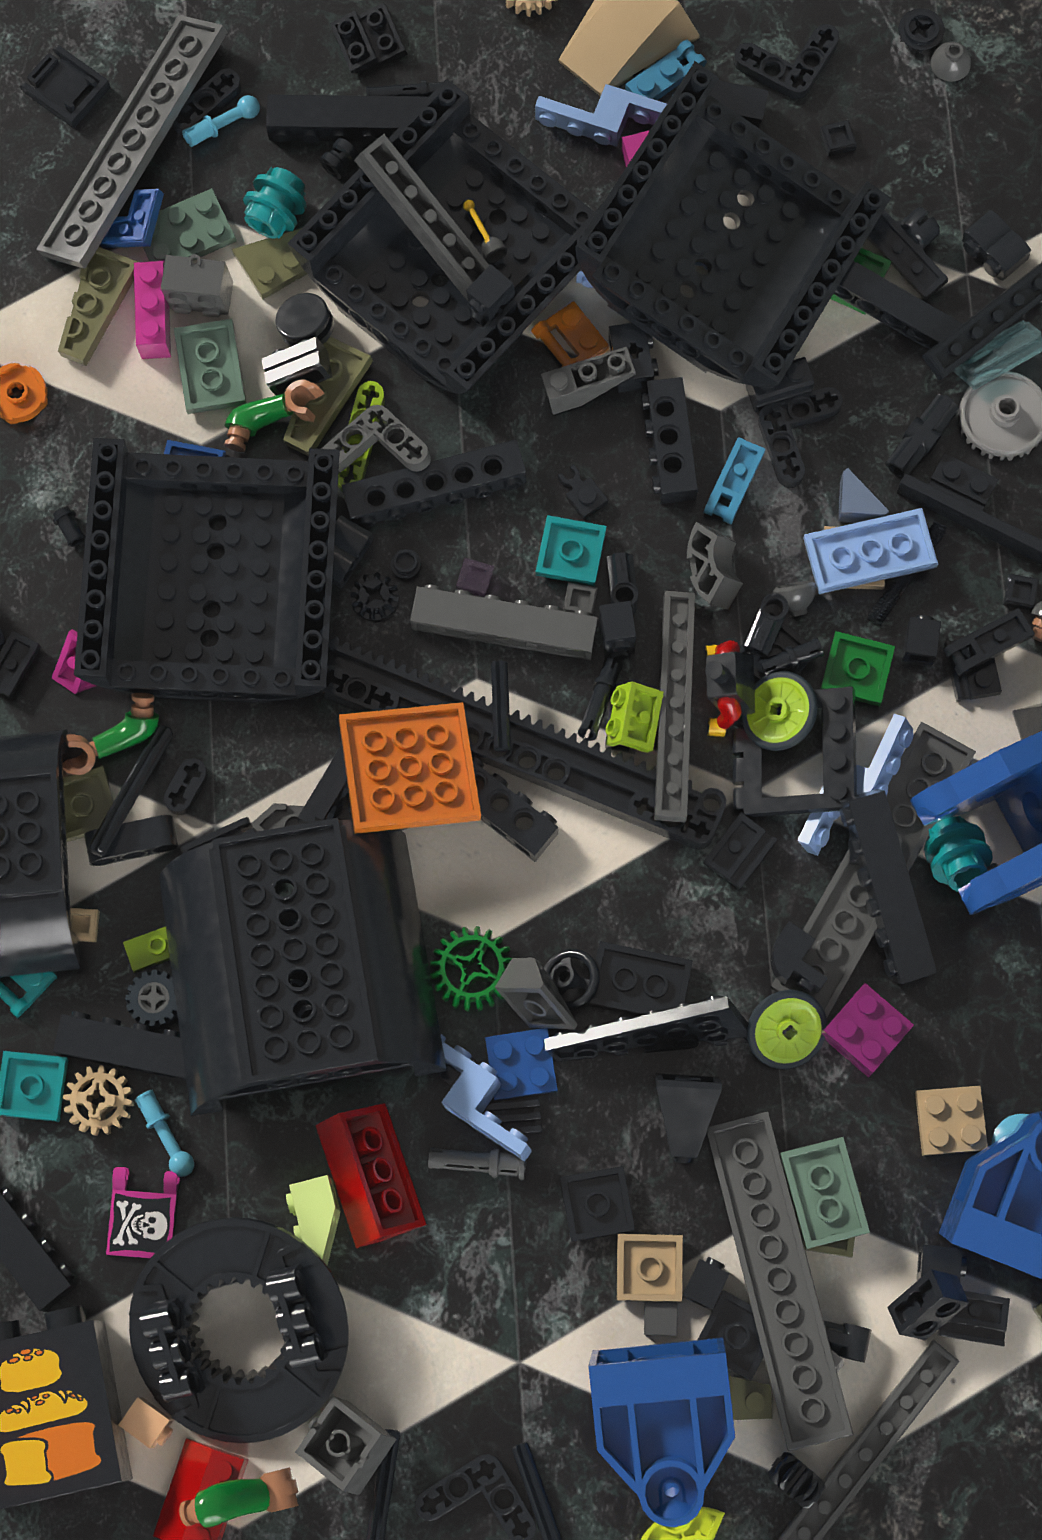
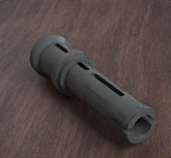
M430 1147L428 1168L489 1173V1176H492V1178H497L498 1175L518 1176L519 1180H525L527 1159L524 1162L512 1153L500 1152V1149H494L488 1153Z

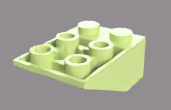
M328 1175L289 1185L291 1193L286 1194L290 1213L297 1216L299 1224L293 1226L295 1236L311 1247L327 1266L341 1211L334 1182Z

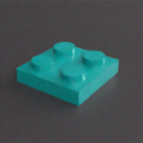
M547 515L535 571L536 576L595 586L607 526Z
M3 1051L0 1070V1116L59 1122L68 1058Z

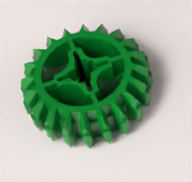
M479 926L474 928V935H469L468 928L463 927V937L458 938L457 933L451 931L452 943H449L444 938L440 940L445 951L434 949V955L441 960L430 961V967L439 969V971L432 972L430 977L431 980H441L434 986L436 992L446 989L442 995L444 1002L454 996L453 1008H457L461 1001H465L464 1010L469 1012L471 1002H476L477 1010L482 1011L483 1005L481 1001L486 1000L488 1005L493 1007L495 1003L491 997L495 994L499 999H504L495 989V986L504 973L505 967L508 966L512 959L511 957L504 958L511 950L509 946L498 948L503 942L501 936L491 942L493 932L490 929L486 931L484 937H481ZM469 945L478 946L469 956L453 955L462 947ZM487 949L493 953L498 961L499 970L497 975L483 965ZM478 960L477 966L478 970L481 969V972H473L467 978V968H464L463 965L472 966ZM448 963L462 973L458 989L447 978L446 969ZM477 981L492 983L481 992L467 993V990H470L473 983Z

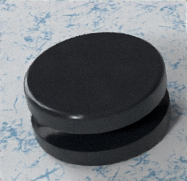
M300 293L290 297L280 306L276 314V327L289 347L297 345L302 339L317 337L324 344L334 330V318L327 304L320 296L313 293Z

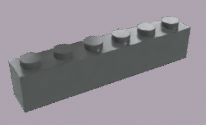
M383 134L363 150L354 161L468 301L466 289L489 267V264L385 134Z
M425 585V588L417 586L410 618L412 630L591 661L598 617H594L588 611L576 610L575 613L562 611V608L554 605H546L542 608L532 606V603L524 600H516L512 603L502 601L501 597L495 595H485L483 598L473 596L471 592L465 590H455L454 593L443 591L441 587L436 585Z

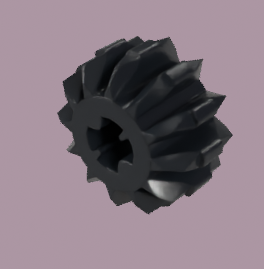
M784 1452L779 1458L777 1457L768 1471L769 1479L803 1508H810L814 1502L816 1503L826 1487L824 1481L790 1452Z

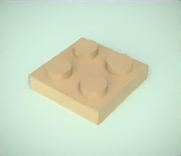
M980 1086L919 1090L915 1092L922 1156L980 1152L988 1147Z
M617 1234V1301L682 1302L683 1235Z

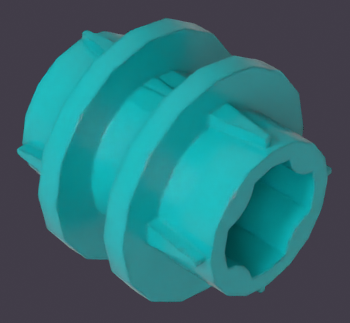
M270 167L266 174L257 175L253 181L256 191H248L243 198L244 205L246 206L244 219L259 234L272 239H280L284 231H293L296 227L297 220L294 215L303 214L307 208V203L304 199L306 187L303 181L292 172L279 167Z
M961 816L943 819L928 830L929 839L924 846V854L926 860L931 864L932 875L938 882L948 884L949 887L958 892V889L971 883L970 880L988 871L987 867L990 866L993 860L992 850L986 844L985 834L978 825L969 823L964 818H961Z

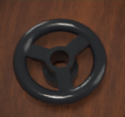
M579 949L563 950L555 954L544 967V970L554 981L561 996L568 989L576 987L586 989L585 993L578 999L565 1001L570 1011L585 1006L597 992L600 981L599 968L595 960L585 951ZM572 958L579 959L587 965L590 972V980L579 977V974L573 967ZM570 975V979L565 982L566 977Z

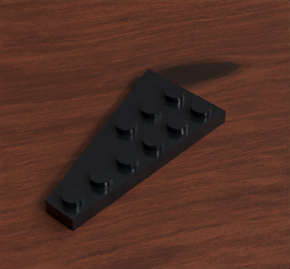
M717 995L707 998L704 1002L695 1004L681 1003L670 1010H651L640 1017H621L610 1024L588 1025L584 1030L576 1032H558L554 1037L544 1039L545 1051L555 1061L595 1058L598 1056L599 1051L615 1053L616 1056L628 1055L627 1049L644 1047L645 1053L695 1048L701 1041L715 1043V1046L727 1045V1039L744 1037V1042L748 1043V1022L728 996Z

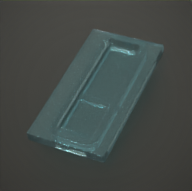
M1022 320L1001 332L953 370V372L976 390L1041 353V331L1030 322Z

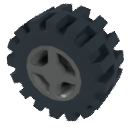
M152 970V972L145 971L140 977L136 976L133 979V984H129L127 988L128 995L125 997L126 1007L131 1016L139 1024L150 1026L152 1029H163L164 1026L174 1024L173 1021L176 1018L178 1019L173 977L164 971L159 972L158 970Z

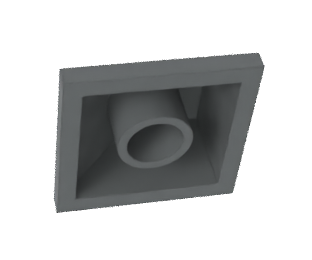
M532 957L512 958L495 989L529 1028L575 1030L578 1024L554 981L543 969L542 963Z

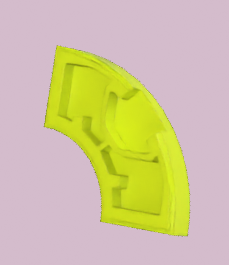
M701 1507L698 1515L685 1525L666 1527L654 1522L640 1540H714L725 1513L717 1509Z

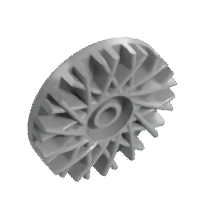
M998 371L978 378L968 387L959 406L958 416L960 420L958 425L962 427L961 435L965 433L967 444L972 443L971 448L973 450L975 447L982 450V456L988 453L989 459H992L995 455L1000 456L1001 461L1005 457L1010 461L1014 456L1019 455L1021 458L1024 453L1028 455L1032 448L1037 447L1040 441H1042V390L1031 379L1015 372Z

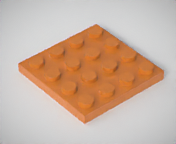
M463 702L339 715L354 834L481 820Z

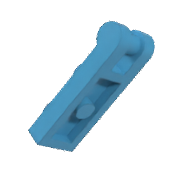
M688 39L684 40L674 51L627 82L625 90L658 100L680 85L694 61L704 67L707 60L702 54H697L694 51V45ZM685 58L689 63L683 67L680 61Z
M737 438L703 513L709 516L715 514L722 517L723 522L730 525L733 523L765 454V448L742 438ZM721 496L731 500L729 507L718 503Z

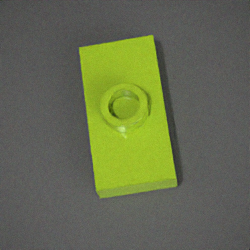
M166 926L123 942L134 973L170 960Z

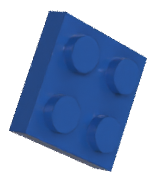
M548 1028L485 1037L489 1066L498 1072L496 1077L501 1083L499 1090L494 1095L495 1101L558 1092L553 1058L545 1051L544 1039L549 1038Z

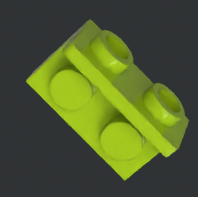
M633 681L617 686L611 698L613 707L611 718L606 725V745L616 746L621 744L642 752H652L664 692Z

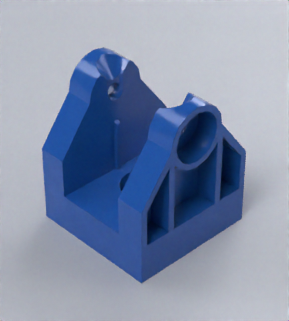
M1042 731L988 755L952 776L926 788L910 800L924 826L967 813L996 800L1024 852L970 880L971 883L958 889L970 915L1010 901L1042 886Z
M1042 1111L1027 1115L1020 1120L1013 1132L966 1160L939 1231L940 1235L955 1245L1042 1279Z
M723 1338L593 1350L588 1369L597 1451L637 1494L643 1511L652 1521L666 1527H678L688 1524L698 1515L704 1502V1490L735 1439L727 1358Z

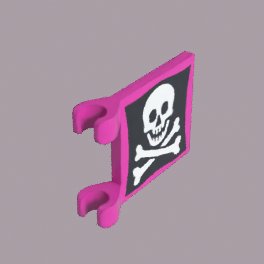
M116 1167L113 1170V1190L106 1255L151 1258L157 1250L173 1238L180 1177L172 1171L165 1172L164 1193L127 1191L129 1169L126 1167Z

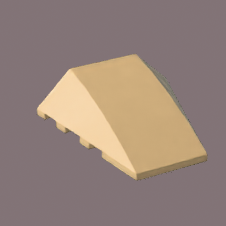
M594 0L561 54L559 63L601 97L605 84L619 87L632 79L633 75L642 69H648L657 60L674 51L684 40L688 39L692 43L699 39L700 35L677 0Z

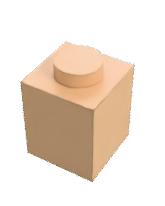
M137 1397L118 1426L148 1448H155L157 1444L163 1446L172 1434L173 1429L170 1428V1425L174 1419L145 1398Z

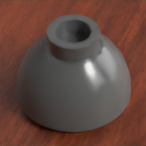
M946 42L940 45L931 57L932 71L937 77L945 81L961 80L969 73L971 68L969 51L965 46L957 42Z
M812 581L788 583L777 586L773 593L781 594L786 598L790 616H799L808 613L807 607L814 599L816 585Z

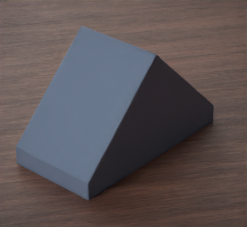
M849 468L844 470L840 481L838 522L857 523L887 516L889 510Z

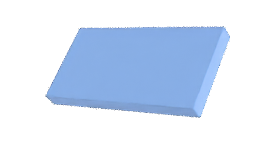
M922 508L804 534L803 537L818 594L933 569L938 566Z

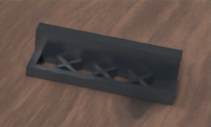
M342 744L299 814L298 823L304 824L337 818L347 801L349 790Z

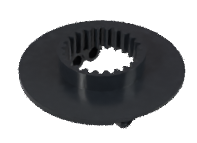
M240 1217L218 1218L193 1225L178 1233L157 1250L147 1262L136 1282L130 1304L129 1334L134 1360L143 1381L154 1396V1399L175 1421L197 1434L214 1440L231 1443H255L282 1436L298 1428L308 1421L330 1397L340 1379L346 1362L349 1345L348 1316L343 1296L333 1274L317 1253L304 1241L289 1231L265 1221ZM236 1278L239 1284H243L249 1279L253 1288L259 1284L263 1285L262 1293L264 1295L268 1293L273 1303L274 1310H276L277 1325L284 1342H286L280 1349L281 1354L269 1367H262L258 1373L255 1369H252L246 1376L243 1369H239L235 1374H232L231 1366L221 1369L219 1359L210 1361V1350L202 1351L200 1347L204 1340L195 1336L200 1331V1327L193 1324L200 1318L196 1311L202 1306L201 1300L208 1295V1292L214 1287H219L224 1281L226 1284H231Z

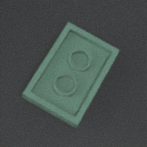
M211 188L160 210L150 247H143L149 262L164 261L165 264L166 255L190 257L196 254L199 257H203L237 241Z
M226 319L174 328L187 414L246 404L233 320Z
M844 1137L780 1153L805 1249L870 1233Z

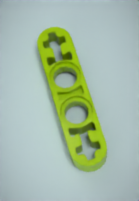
M368 381L359 387L349 424L367 409V398L365 395H369L371 391H375L378 398H373L370 406H384L385 395L379 383ZM375 417L372 421L379 423L380 419ZM360 434L352 435L347 443L349 445L359 444L363 436ZM373 445L351 464L354 466L353 475L356 480H351L350 483L364 479ZM349 466L338 475V488L342 492V485L345 484L343 477L348 476Z

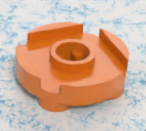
M10 363L0 367V418L4 419L7 423L17 424L36 417L47 406L48 390L38 370L31 366H21L20 363ZM17 387L19 390L25 389L20 398H11L13 388Z

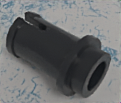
M65 506L53 513V523L59 526L68 546L74 547L85 541V535L75 519L76 512Z

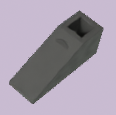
M623 347L542 373L541 377L552 414L555 415L586 404L636 375L627 347Z

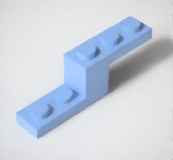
M605 84L594 114L539 96L535 104V120L547 127L555 126L567 130L568 133L574 136L583 135L594 139L599 144H610L617 147L628 117L633 118L640 124L654 125L667 104Z
M897 714L893 715L869 768L856 765L857 795L874 789L885 790L887 797L890 780L893 775L897 774L902 754L913 740V728L906 717ZM840 811L810 813L798 838V842L808 853L818 856L821 848L829 840L831 826L834 820L840 816Z
M441 1034L446 1064L461 1073L441 1103L446 1110L525 1162L532 1152L526 1143L528 1138L514 1128L509 1132L501 1127L502 1121L486 1110L482 1114L501 1086L500 1081L496 1077L498 1072L485 1062L478 1065L470 1060L472 1055L459 1045H456L453 1049L444 1043L446 1038Z

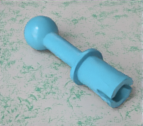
M251 95L243 96L239 99L237 107L213 119L206 115L201 122L182 130L183 137L190 147L211 136L216 138L218 137V129L241 117L246 119L256 117L260 111V104Z
M153 1090L142 1093L135 1099V1102L148 1123L146 1125L147 1129L155 1128L171 1157L169 1160L170 1171L176 1173L178 1177L188 1176L194 1169V1159L189 1153L180 1149L166 1123V1120L170 1117L169 1113H164Z

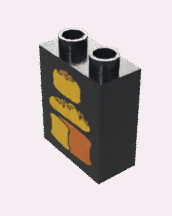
M74 1306L45 1313L47 1330L28 1335H21L19 1320L0 1323V1509L133 1479L124 1429L118 1426L122 1416L105 1322L98 1320L86 1321L83 1306Z

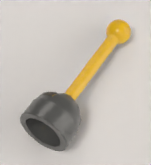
M466 200L463 203V208L470 212L485 239L481 246L485 260L488 263L500 261L506 256L507 248L501 239L489 236L474 209L475 203L472 200Z

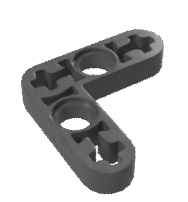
M373 405L367 408L322 447V449L340 450L339 473L344 471L377 441L411 471H422L428 467L431 461V455L426 444L382 405ZM375 417L377 419L382 418L383 423L386 426L384 430L378 422L372 421ZM399 432L405 435L404 439L399 443L389 442V438L394 433ZM360 434L363 436L362 441L357 445H349L347 443L352 435ZM343 446L347 453L343 449L341 450L340 447ZM411 447L415 454H421L422 457L419 459L416 457L412 458L407 449Z

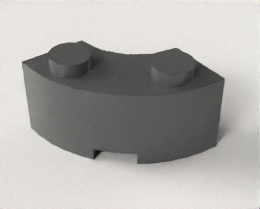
M696 522L687 548V559L690 560L692 572L690 579L696 591L705 601L729 610L743 585L736 576L732 566V554L736 542L716 529Z

